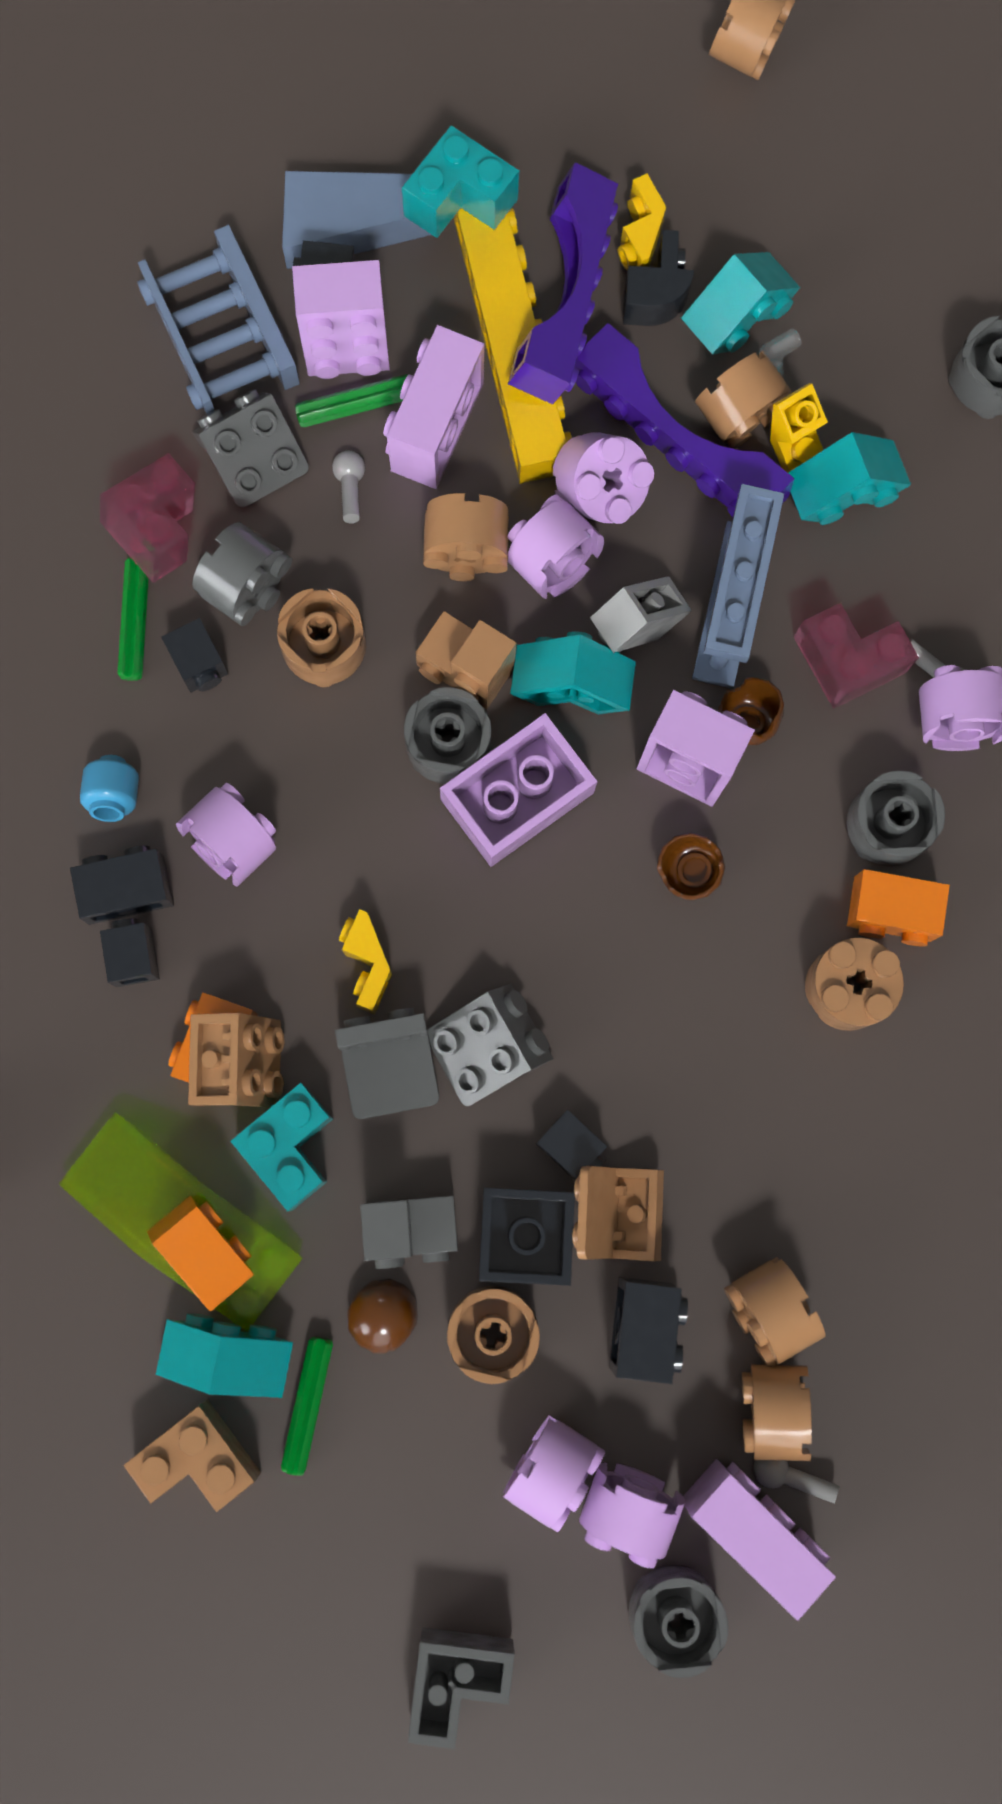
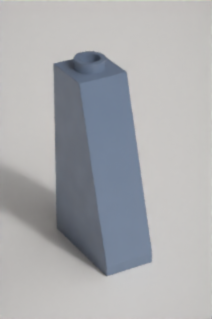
M285 171L282 247L286 267L292 269L294 257H301L303 240L353 245L354 253L356 254L431 235L404 217L402 187L412 174Z

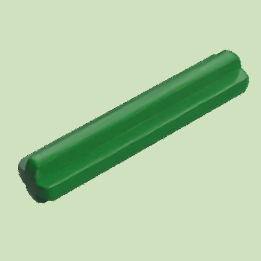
M408 374L299 402L295 405L298 423L301 427H308L402 402L400 393Z
M139 557L127 558L124 565L117 673L121 679L128 681L140 680L143 673L149 564L146 559Z
M311 1337L308 1341L281 1464V1470L290 1475L300 1476L306 1471L333 1348V1342L326 1338Z

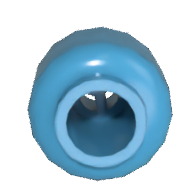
M104 755L100 759L91 761L83 769L80 803L97 820L105 822L122 820L124 816L130 814L136 807L139 773L133 766L126 763L125 759L117 755Z

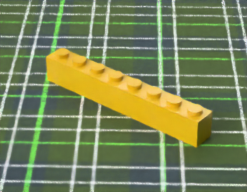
M461 208L453 219L519 483L553 477L555 459L561 448L572 438L570 431H563L560 420L565 419L562 396L560 395L552 405L508 384L517 348L533 327L543 323L541 318H534L532 307H536V296L532 281L525 282L523 271L527 270V262L523 245L516 246L513 235L517 234V221L514 209H510L494 230Z

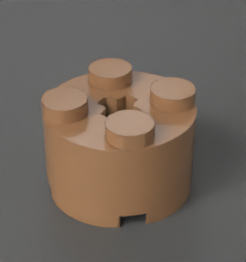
M732 0L724 21L713 41L709 55L745 75L759 80L795 0Z
M761 350L759 355L755 352L720 375L717 378L719 381L716 386L717 390L711 394L708 388H706L697 397L695 403L723 444L736 449L752 436L750 432L760 423H762L764 428L769 427L772 423L773 404L793 392L765 351Z
M465 493L447 494L430 500L427 504L424 520L423 565L427 568L450 572V579L455 581H471L474 579V575L478 573L506 572L508 569L509 544L508 506L494 497L480 494L479 502L465 501Z
M312 588L298 592L282 607L278 618V642L288 667L296 676L306 682L324 688L347 679L358 669L366 652V638L360 612L349 597L333 589L314 590ZM318 634H320L322 637H326L329 635V637L325 640H315V636Z
M865 938L843 940L824 951L811 964L805 980L806 997L809 1004L812 1005L815 1012L819 1015L818 1017L825 1024L833 1028L852 1031L876 1024L888 1018L901 1000L904 981L900 961L894 952L889 951L886 947L873 940ZM853 976L856 983L861 986V990L853 993V986L847 984L846 981Z
M778 1257L767 1261L723 1288L734 1308L732 1310L734 1318L744 1334L749 1332L752 1334L757 1342L754 1344L755 1349L763 1363L768 1367L781 1364L826 1337L824 1327L817 1312L815 1311L808 1316L810 1308L806 1299L809 1297L787 1264L782 1259L778 1260Z
M501 1286L480 1287L465 1295L453 1309L447 1331L449 1350L457 1366L473 1380L486 1384H501L509 1381L531 1365L539 1347L540 1334L536 1317L526 1300L511 1289ZM492 1322L499 1323L500 1331L506 1334L505 1338H497L494 1345L487 1344L486 1335L480 1333L481 1329L490 1328Z
M751 1365V1372H742V1400L744 1404H751V1419H743V1447L745 1448V1453H753L754 1460H811V1453L808 1448H802V1444H812L810 1389H806L805 1383H800L799 1376L809 1377L807 1365H774L771 1367L767 1365Z

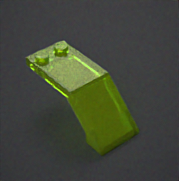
M117 1112L111 1116L59 1182V1185L139 1257L192 1294L194 1292L152 1245L147 1231L190 1195L199 1206L207 1201L224 1221L218 1229L228 1240L236 1235L252 1255L246 1262L254 1275L214 1308L235 1324L241 1326L245 1331L249 1330L250 1325L255 1322L303 1259L300 1253L200 1182L155 1144L149 1135Z

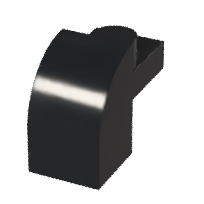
M662 231L658 251V268L628 266L624 290L623 325H661L675 318L683 310L688 299L694 270L684 269L686 249L678 248L679 231Z

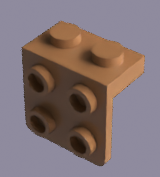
M582 1166L580 1175L575 1181L574 1192L575 1198L579 1202L578 1221L574 1225L572 1234L573 1244L577 1249L579 1259L614 1258L661 1261L664 1170Z

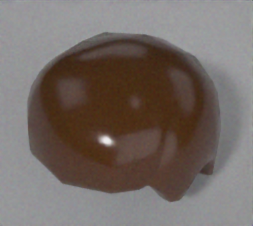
M747 677L742 685L725 692L718 712L729 711L744 718L747 721L746 726L755 730L748 745H759L777 733L784 715V702L781 691L769 680Z
M692 832L674 836L662 847L657 863V871L667 889L675 896L691 901L711 895L721 885L726 868L723 855L718 846L709 838Z
M390 1278L369 1282L355 1295L347 1311L349 1333L360 1347L374 1354H386L389 1351H395L408 1339L417 1324L416 1298L406 1285Z

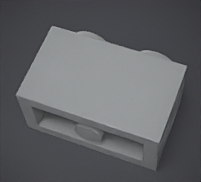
M667 576L623 587L593 614L590 619L598 629L600 639L615 653L659 640L692 610L670 577Z

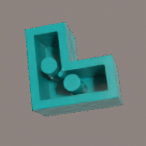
M450 126L403 185L404 217L438 238L462 208L495 230L518 200L519 170L453 126Z
M770 252L734 254L681 319L712 354L733 353L748 340L749 334L747 332L756 321L776 320L782 317L792 307L794 301L791 298L801 287Z
M851 432L788 472L794 478L791 494L801 520L820 522L821 525L839 520L844 515L843 510L853 504L864 503L875 505V507L886 506L899 498L898 493L911 485L894 440Z
M572 631L568 632L566 637L556 639L538 637L533 643L517 645L510 694L537 706L571 702L597 715L630 711L636 661L620 654V651L613 653L609 646L593 641L592 636L585 632Z
M300 1083L230 1142L287 1212L293 1211L327 1182L300 1147L330 1123L333 1118L307 1086Z
M187 1313L185 1321L167 1319L156 1375L212 1395L283 1398L293 1342L276 1337L277 1329L262 1325H250L249 1332H240L241 1326L213 1322V1317L195 1313Z

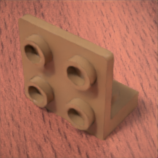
M243 1013L192 1014L190 1025L188 1105H239L271 1108L280 1100L284 1088L283 1077L280 1073V1055L285 1042L281 1021Z

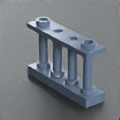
M229 225L214 231L218 248L212 250L213 255L154 279L146 260L138 262L143 276L142 280L137 281L141 294L147 306L155 303L192 383L186 386L193 406L195 410L203 408L206 414L214 411L211 399L268 375L271 378L278 376L284 390L300 384L296 364ZM220 271L222 275L229 272L234 282L229 284V290L170 313L162 296L163 294ZM236 305L238 309L246 307L250 318L245 319L246 324L186 348L179 329ZM251 340L255 344L262 341L266 353L262 354L263 359L203 384L194 364Z
M741 484L732 522L727 521L693 671V680L733 689L739 662L747 663L749 659L785 493Z

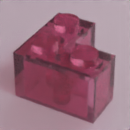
M168 453L100 494V523L153 583L187 562L189 535L177 521L193 511L195 483Z
M841 603L804 620L794 636L833 709L907 673L919 659L899 621L861 639Z

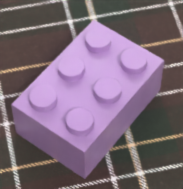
M379 260L292 266L296 318L308 376L330 379L337 377L339 374L358 373L370 376L380 371L389 370Z
M439 325L436 326L431 340L428 338L423 340L417 355L419 366L414 376L409 374L406 377L400 393V399L403 400L398 412L392 411L389 414L383 432L388 441L385 452L389 455L391 472L434 489L438 487L484 384V343Z
M673 690L648 739L637 770L712 807L731 779L755 730L746 726L747 721L735 713L729 711L720 713L706 706L707 702L697 694L684 691L681 694Z
M545 713L440 787V799L490 867H492L594 794L597 780Z
M716 1459L684 1494L685 1508L691 1517L798 1621L836 1578L825 1566L830 1557L801 1528L793 1533L791 1529L795 1523L769 1496L765 1495L760 1501L756 1495L761 1490L734 1462L726 1468Z

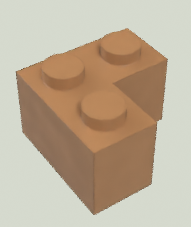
M443 611L417 649L416 661L420 667L419 672L425 678L435 684H440L443 681L452 688L467 691L478 700L482 707L488 709L514 670L516 642L481 620L472 629Z
M208 1399L123 1465L150 1504L189 1474L216 1512L252 1485L261 1474Z

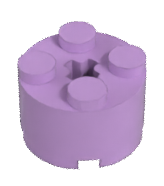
M591 432L582 436L578 435L566 442L555 459L553 466V476L556 477L557 486L555 493L563 500L568 501L584 518L602 523L622 524L643 504L649 490V485L654 479V470L651 464L648 463L642 449L628 438L598 432Z
M553 495L544 502L540 511L528 522L521 520L510 530L508 539L512 544L508 551V563L542 598L547 599L548 592L557 597L577 584L590 570L585 563L591 554L596 558L599 557L604 546V537L568 501L563 500L559 495Z
M942 666L934 671L935 678L928 680L920 687L919 700L922 734L925 743L930 739L932 740L933 748L938 750L967 751L979 749L980 740L992 737L993 744L1002 741L1001 667L987 666L979 670L961 671L959 666Z
M225 783L221 788L214 787L176 823V827L183 837L190 832L196 839L191 848L223 879L226 880L232 874L233 885L238 887L276 850V842L272 837L276 829L262 814L257 813L253 816L242 805L245 802L242 795L232 785Z
M549 1415L532 1438L533 1443L528 1451L519 1460L504 1489L502 1497L548 1528L559 1532L570 1511L575 1512L584 1499L589 1488L584 1482L588 1473L593 1475L604 1457L605 1450Z
M600 1463L579 1517L581 1525L587 1530L584 1539L595 1548L610 1551L611 1547L628 1553L629 1559L634 1563L646 1568H655L657 1560L663 1559L667 1555L685 1505V1498L677 1490L673 1498L663 1492L665 1482L648 1473L621 1464H617L614 1472L607 1471V1463Z

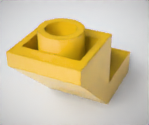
M644 174L632 182L628 209L634 222L623 227L621 243L618 247L620 261L626 270H628V266H650L666 211V205L649 175Z
M812 383L804 385L773 404L770 441L781 468L787 473L824 450L816 429L828 422Z
M359 909L355 919L348 917L339 941L344 943L342 951L346 956L372 966L370 973L362 971L353 995L359 997L356 1004L360 1009L375 1015L390 982L392 973L368 913Z

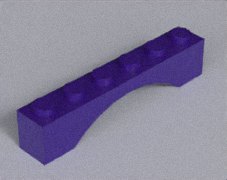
M574 162L557 188L550 216L564 257L565 283L563 297L557 313L549 320L533 327L517 348L508 381L509 385L552 405L564 391L570 392L577 380L579 368L575 367V362L587 340V334L583 333V329L590 319L595 306V301L591 299V295L601 279L603 268L599 266V262L604 256L611 236L606 234L618 210V203L614 202L618 183Z
M609 323L584 346L575 362V367L579 368L576 380L578 387L588 395L593 393L600 399L607 411L615 419H623L635 429L636 435L643 443L648 446L654 445L665 454L668 463L679 472L685 471L696 481L698 488L710 498L715 497L723 503L732 518L741 484L785 493L783 503L789 498L794 478L763 452L741 451L714 444L696 436L680 425L660 405L649 388L641 367L638 348Z

